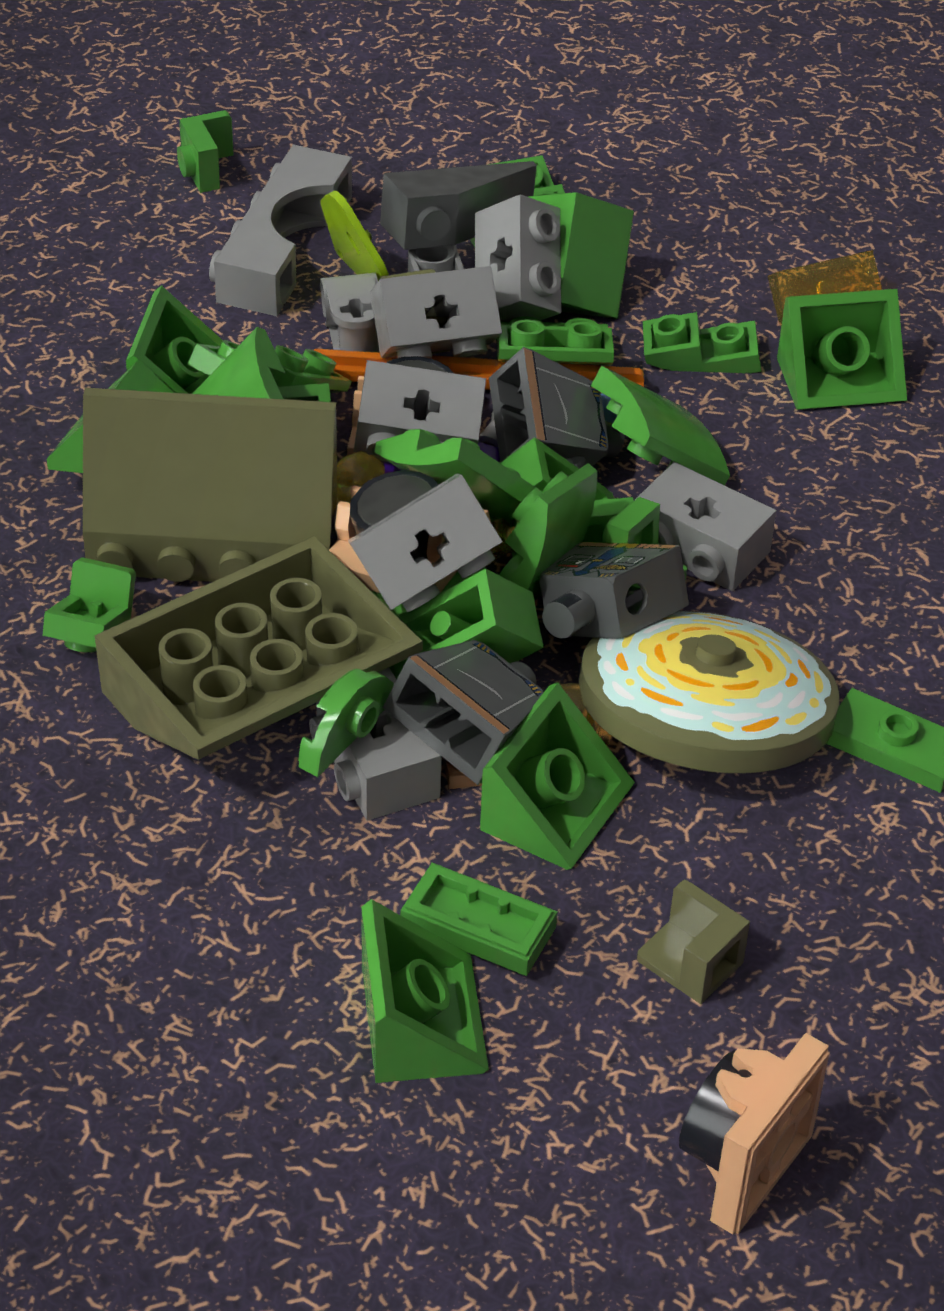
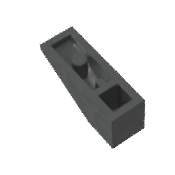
M533 161L384 173L380 224L404 250L459 244L475 237L476 212L519 194L527 197L534 196L537 165Z

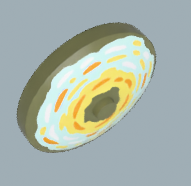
M677 611L624 638L593 637L584 650L579 677V693L586 710L614 738L655 759L709 772L756 773L781 769L802 762L821 750L828 742L834 729L839 707V690L833 675L824 663L807 648L793 639L760 624L709 612Z

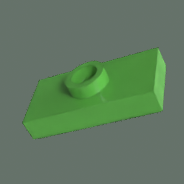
M851 688L838 707L834 729L826 744L941 793L944 789V727Z
M432 862L402 907L401 916L467 953L527 976L556 928L558 911Z

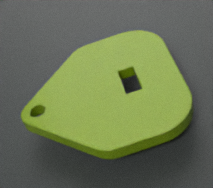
M336 190L325 195L320 203L337 255L356 274L376 273L378 281L382 276H388L387 268L371 242L372 236L370 232L364 230L346 199Z

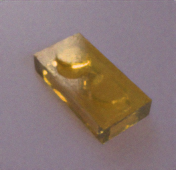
M873 250L786 269L767 276L780 326H782L785 298L882 290Z

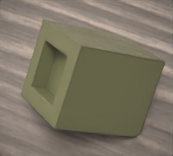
M684 879L673 889L669 922L638 950L637 961L699 1004H702L744 963L750 921Z

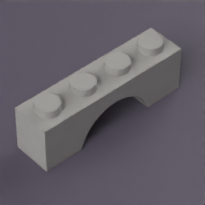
M292 145L282 162L276 163L273 166L270 179L263 190L257 191L254 194L250 209L242 220H237L234 223L230 238L222 250H216L212 256L209 278L211 282H215L216 303L273 316L279 314L297 285L296 247L293 242L285 237L302 229L327 226L320 201L333 190L338 191L348 203L352 199V157Z

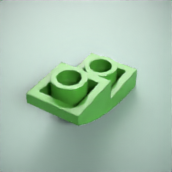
M697 312L682 315L669 314L657 319L643 321L646 364L671 371L761 372L755 321L724 323L717 327L700 329Z

